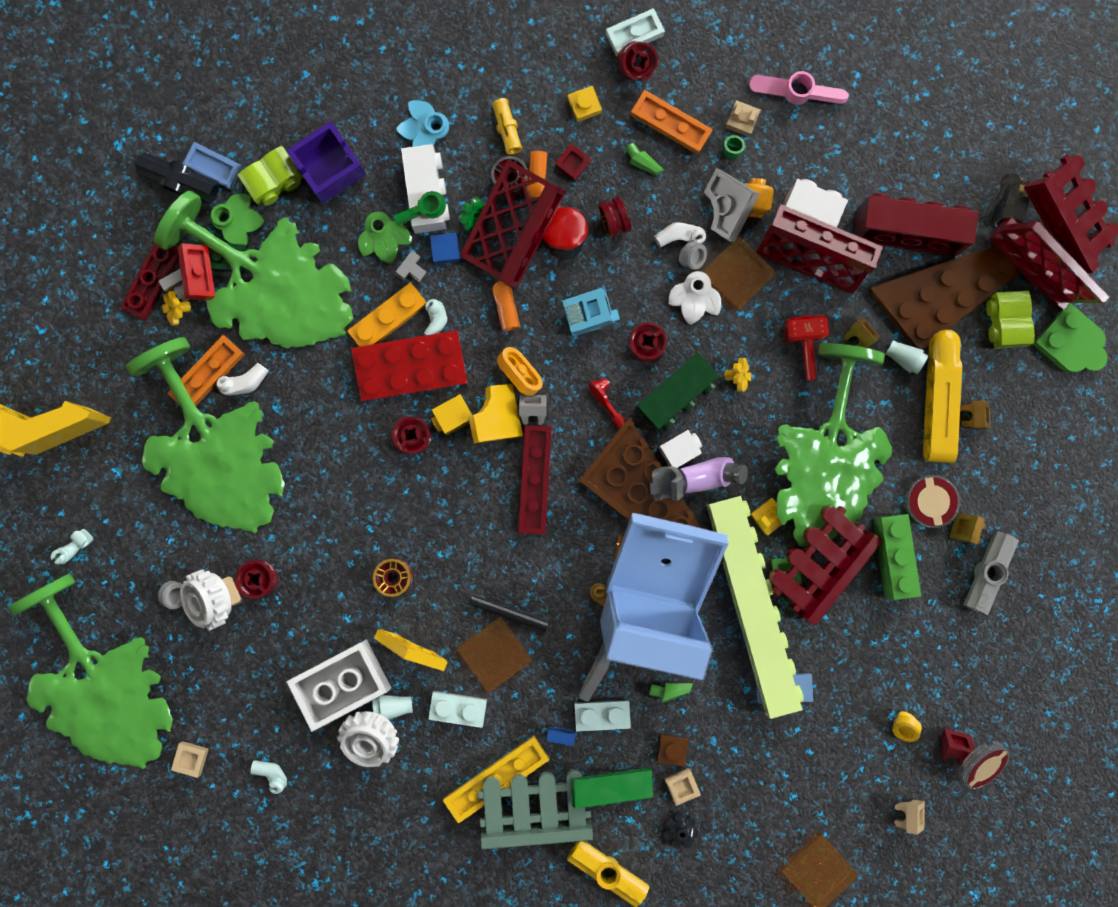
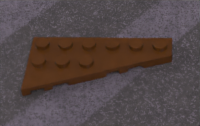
M629 417L579 481L629 521L632 513L701 528L682 498L678 501L672 500V498L654 501V495L651 494L650 481L653 480L652 471L662 466Z

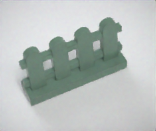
M572 769L566 774L565 783H555L554 775L546 771L540 774L538 779L539 785L529 786L526 776L516 774L511 779V787L500 788V781L497 777H487L484 780L483 789L478 790L479 799L484 798L485 818H480V827H486V829H481L482 849L593 840L591 821L586 820V818H591L590 809H575L572 806L571 778L582 777L581 772ZM567 791L568 811H557L556 792ZM529 794L540 795L541 813L530 814ZM512 796L513 815L502 816L501 797ZM558 820H569V822L558 823ZM541 822V824L531 825L530 823ZM514 824L512 827H503V825Z

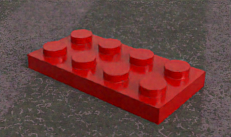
M458 330L351 348L361 401L467 383Z

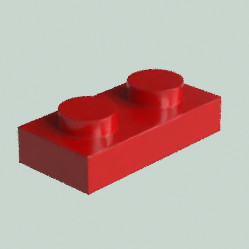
M182 243L178 247V255L185 299L212 300L215 297L208 247Z

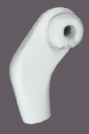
M675 222L657 233L654 239L659 247H663L675 240L694 241L702 244L706 239V233L701 227Z
M257 363L241 376L220 377L217 380V387L222 394L228 396L250 393L260 385L269 370Z

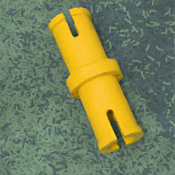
M501 98L492 103V108L498 122L496 128L498 133L502 135L506 153L513 155L521 152L523 147L516 130L518 124L512 117L509 102L506 98Z

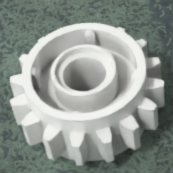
M203 569L187 575V581L183 582L180 589V598L189 620L194 625L203 629L207 627V630H212L225 624V619H228L231 611V599L227 587L221 578L209 571L204 572Z
M356 712L354 717L349 715L338 731L340 734L337 740L341 742L340 748L349 760L360 766L375 767L380 766L383 762L388 763L390 758L394 757L398 748L399 738L395 737L397 730L394 729L387 718L375 712Z

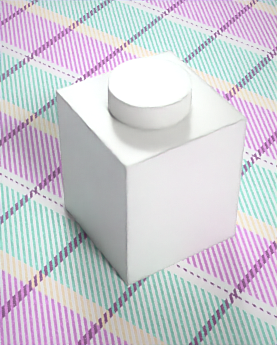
M689 430L658 447L667 465L676 468L702 454L699 449L702 447L698 436L695 433L691 434Z

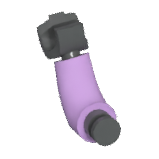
M717 457L681 469L670 466L660 467L652 471L653 480L650 481L651 494L654 495V501L665 498H672V500L678 501L685 493L706 491L721 486L727 487L730 483L735 482L742 485L747 480L748 468L743 464L738 466L730 457Z

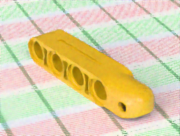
M949 329L935 333L929 343L923 457L926 462L954 463L958 455L962 382L961 342L958 334Z

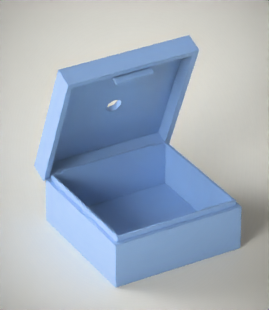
M632 513L607 581L606 593L608 594L600 619L607 659L700 680L704 679L712 648L698 612L728 546V535ZM667 558L670 559L671 562L669 564H663L661 563V560Z

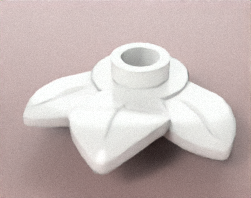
M701 271L690 273L684 283L675 285L669 295V305L681 306L682 315L688 324L697 322L704 315L705 311L718 315L721 310L720 294L711 287L709 276ZM696 280H701L703 283L702 288L699 290H695L693 287V283Z

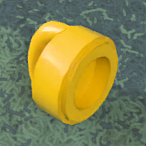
M901 711L894 720L892 731L900 740L913 742L920 738L922 726L913 715Z

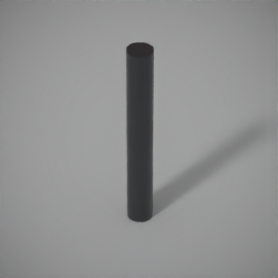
M472 595L469 603L470 606L546 632L549 623L546 620Z

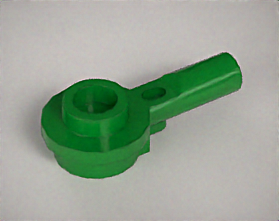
M429 191L422 195L421 199L418 200L417 206L393 217L397 225L422 215L435 219L443 215L446 209V201L440 193Z

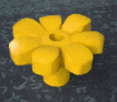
M168 291V293L163 295L166 303L162 304L163 313H167V320L172 326L179 325V318H182L183 312H190L191 306L189 301L179 302L175 291Z
M739 358L738 363L733 365V370H725L724 373L726 381L733 380V383L737 384L738 392L746 391L748 387L747 381H751L747 359Z

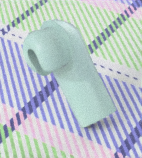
M253 761L251 774L266 776L269 781V790L274 794L281 793L287 785V778L280 766L276 763Z

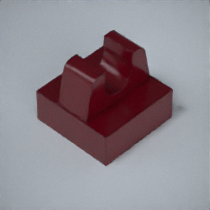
M944 729L941 735V755L943 761L947 762L949 757L952 756L956 758L958 765H963L966 760L972 762L976 751L971 735Z

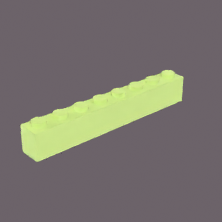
M741 496L709 504L706 508L713 532L728 535V546L722 557V564L756 684L763 702L765 715L772 719L801 711L800 702L804 701L800 686H795L793 675H796V669L792 659L787 658L785 651L788 648V641L785 633H780L777 622H780L781 618L777 606H772L770 595H773L772 586L769 579L765 580L762 569H765L764 558L761 553H757L755 547L758 538L755 528L749 526L747 517L750 516V509L746 500L742 501Z

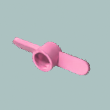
M804 71L794 73L789 80L754 75L749 82L750 88L753 91L785 96L794 105L804 104L808 99L843 104L849 96L842 89L815 85L814 78ZM795 82L804 84L808 93L797 94L792 89L791 84Z

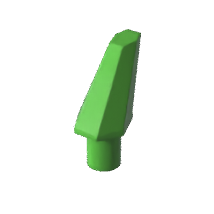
M634 143L625 148L632 158L629 162L630 164L653 175H658L664 171L646 151L640 152Z
M665 683L664 687L651 684L649 695L662 698L661 703L689 694L693 683Z

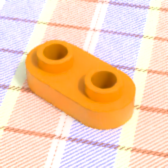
M507 347L498 355L497 362L500 369L516 386L519 392L527 396H533L542 388L543 382L540 375L520 351Z

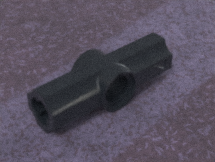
M145 152L137 158L135 163V173L137 175L159 183L163 188L178 195H182L187 191H193L200 196L201 201L212 204L217 199L220 184L215 180L195 173L184 164L176 161L168 162Z

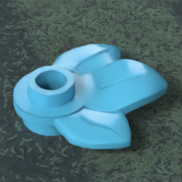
M414 100L408 102L412 117L402 122L396 129L405 139L413 140V147L434 145L437 139L446 136L449 131V122L443 114L435 112L431 104L425 101ZM436 123L441 125L439 130H433L432 126Z

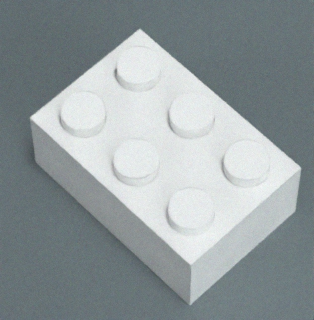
M367 639L287 681L311 731L324 726L391 689Z

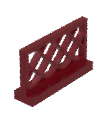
M507 159L460 257L497 277L501 282L509 286L518 287L567 191ZM513 168L519 171L522 183L509 187L507 178ZM526 176L530 177L531 180L527 181ZM537 182L544 185L545 187L540 197L531 199L528 186ZM523 188L527 201L514 205L511 192ZM506 194L509 208L497 211L495 202L498 196ZM528 206L530 217L528 221L519 224L516 210ZM511 212L514 226L502 230L499 216ZM494 218L497 232L485 235L483 226L486 220ZM516 230L518 240L515 246L507 248L504 234ZM499 236L502 250L490 254L487 240ZM482 242L485 256L475 258L469 255L474 244ZM503 254L506 264L502 272L494 269L492 258Z
M780 204L756 253L854 294L868 273L871 274L876 268L882 246ZM792 243L795 248L787 249L784 244ZM776 245L778 250L774 251L765 246ZM809 254H818L820 259H811ZM792 256H801L803 261H798ZM843 264L845 269L836 270L834 265ZM825 266L828 271H822L817 269V267ZM849 276H850L851 279H852V281H853V283L848 282V281L842 279L841 277H849Z
M1012 217L1005 218L989 237L991 242L1057 310H1064L1069 303H1105L1109 298L1038 221L1017 223Z

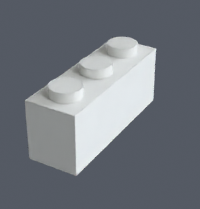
M433 144L401 148L409 209L417 206L418 200L426 192L436 191L441 195H445L444 178L439 179L438 169H443L441 154L435 152ZM446 204L443 215L438 218L431 219L422 215L412 219L411 224L415 234L446 229L445 221L450 220L448 204Z

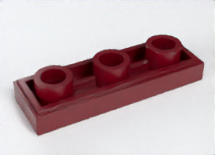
M153 245L119 308L147 321L163 291L159 280L172 274L179 262L177 247L173 246L170 249L163 250L157 245ZM153 276V280L148 282L149 277Z

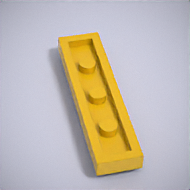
M532 736L444 797L443 802L457 823H460L485 805L484 798L479 799L478 790L483 789L484 780L487 777H497L500 781V788L511 787V779L514 775H529L549 761V757L536 737Z

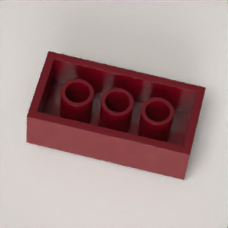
M876 193L872 196L870 195L855 211L852 234L880 246L956 257L975 243L978 212L970 211L969 207L966 206L944 207L940 202H927L924 204L915 202L916 200L913 198L904 197L898 200L891 199L886 194Z

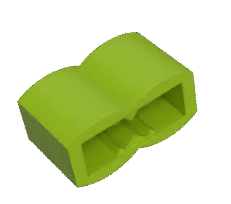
M283 146L272 150L261 160L249 165L238 174L247 191L259 206L271 205L278 199V195L281 192L294 190L304 178Z
M998 292L992 295L990 300L987 301L986 312L988 316H991L992 326L989 328V340L993 342L994 348H1018L1034 344L1035 334L1031 317L1032 302L1030 292Z

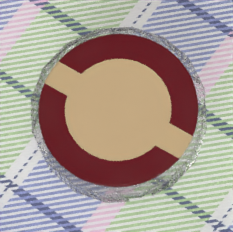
M926 475L915 479L906 491L904 505L907 514L922 527L941 528L948 525L957 516L960 509V495L956 486L942 476Z
M992 741L990 746L984 744L977 747L963 762L962 767L964 771L959 772L961 781L970 789L981 788L989 784L1007 765L1010 756L1008 749L998 741Z

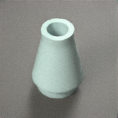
M894 340L886 352V355L890 356L909 373L914 372L918 374L928 358V355L923 353L924 350L901 344Z
M381 695L372 700L373 712L384 716L388 720L406 713H412L411 696Z

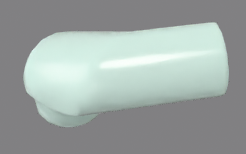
M430 299L426 303L425 308L429 313L431 323L425 330V335L440 333L447 323L444 305L436 299Z

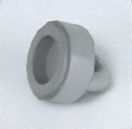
M694 241L687 243L679 254V263L694 270L699 269L707 257L706 247Z
M168 581L161 586L158 592V599L162 606L169 609H177L182 606L180 598L181 583Z

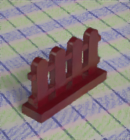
M1068 154L1060 158L1062 164L1057 169L1046 171L1043 174L1044 178L1028 182L1024 189L1048 233L1086 273H1093L1099 267L1097 263L1099 257L1097 255L1105 247L1110 248L1116 244L1114 238L1118 235V225L1115 222H1104L1102 217L1107 212L1105 201H1093L1091 194L1096 188L1095 181L1092 178L1082 179L1079 174L1084 167L1083 158L1080 155L1070 157ZM1071 180L1073 187L1065 194L1062 188ZM1083 203L1085 209L1076 216L1074 210ZM1095 226L1097 231L1088 239L1086 232Z
M830 505L824 506L821 509L820 516L826 523L820 530L812 526L806 528L803 537L809 544L803 551L798 548L789 549L786 554V559L791 564L786 572L775 569L769 575V580L774 585L772 591L778 596L781 593L786 595L794 602L791 608L801 618L816 626L883 542L876 534L864 530L865 527L861 523L854 525L844 516L847 510L840 505L838 508ZM832 529L844 539L839 547L827 537ZM815 550L827 559L822 568L810 558ZM798 571L811 581L805 589L793 580Z

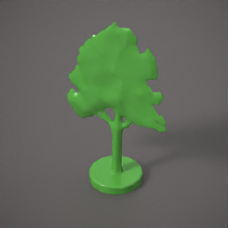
M193 191L183 193L167 210L155 232V245L163 250L170 249L187 232L225 258L231 266L232 274L227 288L219 289L215 292V297L212 300L206 301L211 322L216 327L231 328L233 326L232 320L236 318L239 320V335L243 340L255 338L263 340L268 338L271 344H278L288 349L290 347L297 348L314 345L319 341L346 335L344 329L353 320L352 309L349 304L343 302L339 294L352 290L349 280L334 264L328 263L320 270L315 268L313 256L320 252L319 245L304 243L300 248L295 234L300 232L297 230L296 224L291 223L288 218H282L277 222V227L263 241L259 250L249 249L243 252L232 248L194 222L200 210L201 199ZM250 256H254V257H256L258 260H257L256 262H254V261H252V260L249 259V258H250ZM240 266L248 269L253 274V279L250 282L242 280Z
M185 337L163 343L134 358L125 366L131 376H138L159 368L184 414V426L174 436H151L144 445L142 464L145 470L152 472L154 475L159 474L161 468L166 470V475L160 484L162 492L174 495L178 500L183 499L187 510L192 511L197 519H203L211 524H218L222 528L228 526L256 533L260 525L270 523L274 510L269 504V494H277L279 497L283 496L285 483L279 466L275 462L262 464L260 461L263 449L272 448L274 440L265 434L255 436L257 422H262L263 411L259 410V403L255 401L247 402L245 406L225 413L218 419L210 414L200 412L171 364V361L190 349V344ZM209 421L212 427H207L205 422ZM192 425H195L201 437L200 441L194 443L189 441L188 435Z
M820 343L818 350L820 356L842 361L832 416L828 422L823 423L819 431H815L813 428L790 427L788 424L781 425L778 428L779 435L776 438L779 446L785 447L789 459H782L776 466L775 471L778 476L786 474L788 480L792 483V488L782 489L778 492L777 516L782 525H785L788 520L794 519L795 530L793 535L799 546L803 547L809 544L803 537L806 528L812 526L820 530L826 523L820 516L821 509L824 506L830 505L838 508L840 505L847 510L844 516L855 524L856 520L862 517L863 510L868 504L867 495H871L873 490L883 482V475L875 467L874 462L878 460L881 464H885L887 459L891 457L892 446L883 429L875 427L860 434L849 428L845 419L854 365H883L885 354L880 351L845 344ZM826 429H828V436L824 437V433ZM839 429H842L847 438L845 446L837 445L836 439ZM832 529L827 537L833 540L839 534Z
M71 573L8 606L7 609L10 614L16 616L38 603L42 605L68 648L69 663L58 674L37 673L29 682L26 698L28 705L40 713L44 712L47 705H50L52 708L51 714L46 721V727L49 730L61 733L64 737L70 736L71 744L77 747L83 755H89L93 759L105 761L109 764L115 762L121 765H130L144 769L146 768L145 763L159 758L162 744L157 739V729H164L170 732L173 718L170 715V709L166 700L162 697L148 699L147 695L150 691V685L158 684L161 676L150 669L142 672L144 657L149 658V647L145 645V639L141 637L133 638L131 642L110 650L103 656L98 652L88 651L84 648L54 599L55 594L75 583ZM91 658L96 659L98 664H93ZM77 662H80L86 671L84 679L78 680L74 676Z

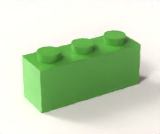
M909 514L872 518L874 533L883 540L877 548L884 597L891 600L920 597L921 590Z

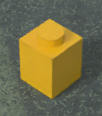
M460 394L432 409L435 417L431 418L438 432L444 431L448 436L470 424L469 417L472 414Z

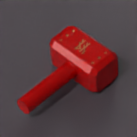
M806 315L790 318L784 322L785 341L790 344L802 343L806 381L817 380L813 341H822L829 336L827 317L824 315Z

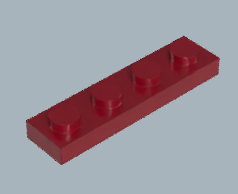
M525 425L518 533L546 534L551 426Z

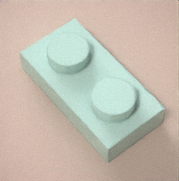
M654 8L606 29V36L616 57L620 49L628 42L642 41L649 43L663 37L665 33Z
M433 691L428 720L483 728L487 699Z
M629 699L575 702L576 731L631 729Z

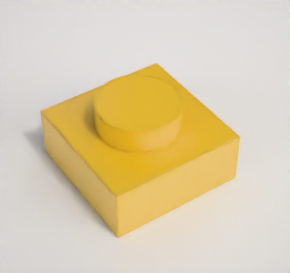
M593 86L568 94V100L577 122L602 113V108Z

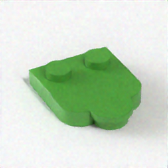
M1071 303L1056 315L1033 344L1067 373L1079 372L1084 368L1088 371H1097L1102 369L1107 363V353L1103 348L1106 342L1104 332Z

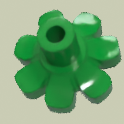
M472 198L470 204L465 203L462 206V214L459 215L458 219L459 222L464 224L465 230L469 232L473 230L486 202H481L479 198Z

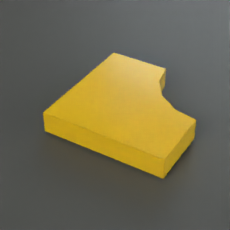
M513 384L495 385L485 388L486 399L483 408L477 414L469 417L474 444L523 436Z
M378 629L374 636V639L403 659L444 671L448 663L446 659L434 651L421 647L398 634Z

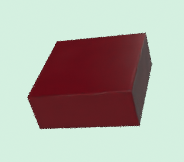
M570 143L555 162V167L576 182L590 165L592 159Z

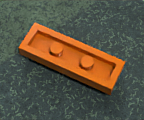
M646 90L643 91L630 115L697 155L713 130Z
M224 335L181 378L195 406L217 385V380L225 376L245 355ZM170 390L167 394L178 403L173 392Z

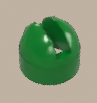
M736 135L727 137L723 144V154L729 159L739 158L745 148L744 140Z

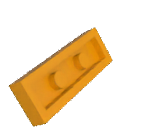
M410 282L350 328L348 332L359 346L377 344L425 308L427 302Z

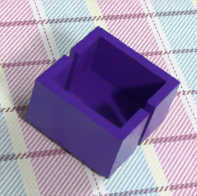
M332 121L286 150L322 204L366 175L360 162Z

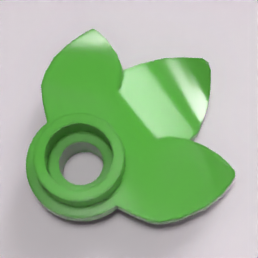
M234 194L228 199L226 204H219L211 211V223L217 229L222 230L225 240L231 244H244L246 246L248 243L247 233L258 230L264 224L261 215L249 208L251 196L248 194ZM224 214H228V220L221 222V217Z
M373 212L366 218V230L359 236L358 246L363 256L375 251L382 261L392 264L397 256L398 245L410 244L412 239L410 232L404 224L397 225L395 221H391L383 212ZM381 220L384 225L383 228L375 230L373 227L374 221Z

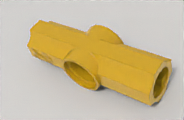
M577 841L567 857L569 862L597 880L602 888L610 889L634 907H638L643 902L650 888L647 883L619 865L615 858L606 856L586 841ZM605 868H613L616 871L610 878L601 875L602 870Z

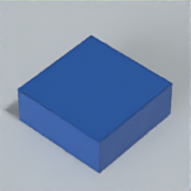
M457 233L430 236L434 264L460 261Z
M548 726V742L574 746L575 730Z

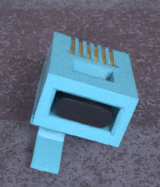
M603 288L562 301L572 336L598 330L603 326L615 323L614 321L620 320L617 309L611 311L606 291Z

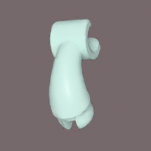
M85 529L75 531L70 537L73 541L64 547L54 550L51 553V560L55 559V564L68 562L80 548L83 549L92 542L93 537Z

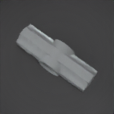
M994 531L982 561L975 567V578L963 604L964 606L984 615L989 614L1000 585L1008 579L1009 573L1007 568L1019 540L1011 535ZM992 566L995 570V576L990 580L987 571Z

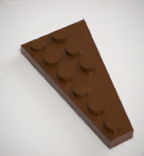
M993 245L872 287L868 291L910 344L915 348L923 349L930 343L935 333L949 329L1021 272Z

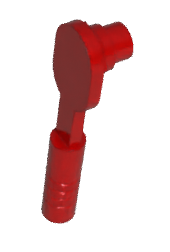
M602 378L601 380L591 381L588 384L590 391L599 403L606 408L612 416L611 420L620 430L626 421L620 413L618 414L605 394L606 388L610 386L608 380Z

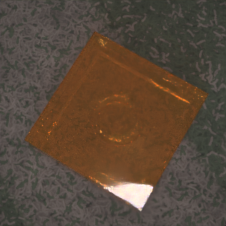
M740 236L703 271L709 276L711 285L737 311L776 274Z
M501 616L457 648L488 693L533 661Z
M821 832L817 833L780 868L783 874L813 907H826L859 877L856 871Z

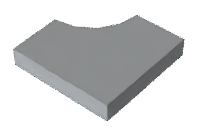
M715 169L704 191V194L711 200L714 208V219L711 229L728 241L735 242L759 193L724 171Z
M604 641L579 694V698L586 702L589 701L604 677L611 661L607 659Z

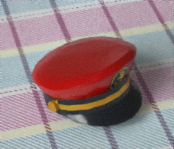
M560 207L557 209L543 236L550 252L555 257L567 260L575 257L581 251L588 233L586 219L581 212L574 208Z

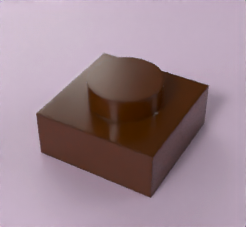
M660 733L657 762L685 766L688 738Z

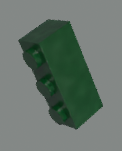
M697 352L637 404L635 408L655 431H658L661 427L666 431L677 421L674 416L682 410L686 413L697 404L694 400L695 397L701 392L706 396L717 386L714 381L719 375Z

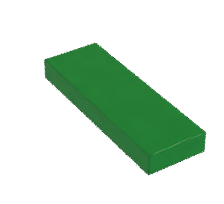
M642 768L571 778L572 806L578 809L653 798L652 770Z

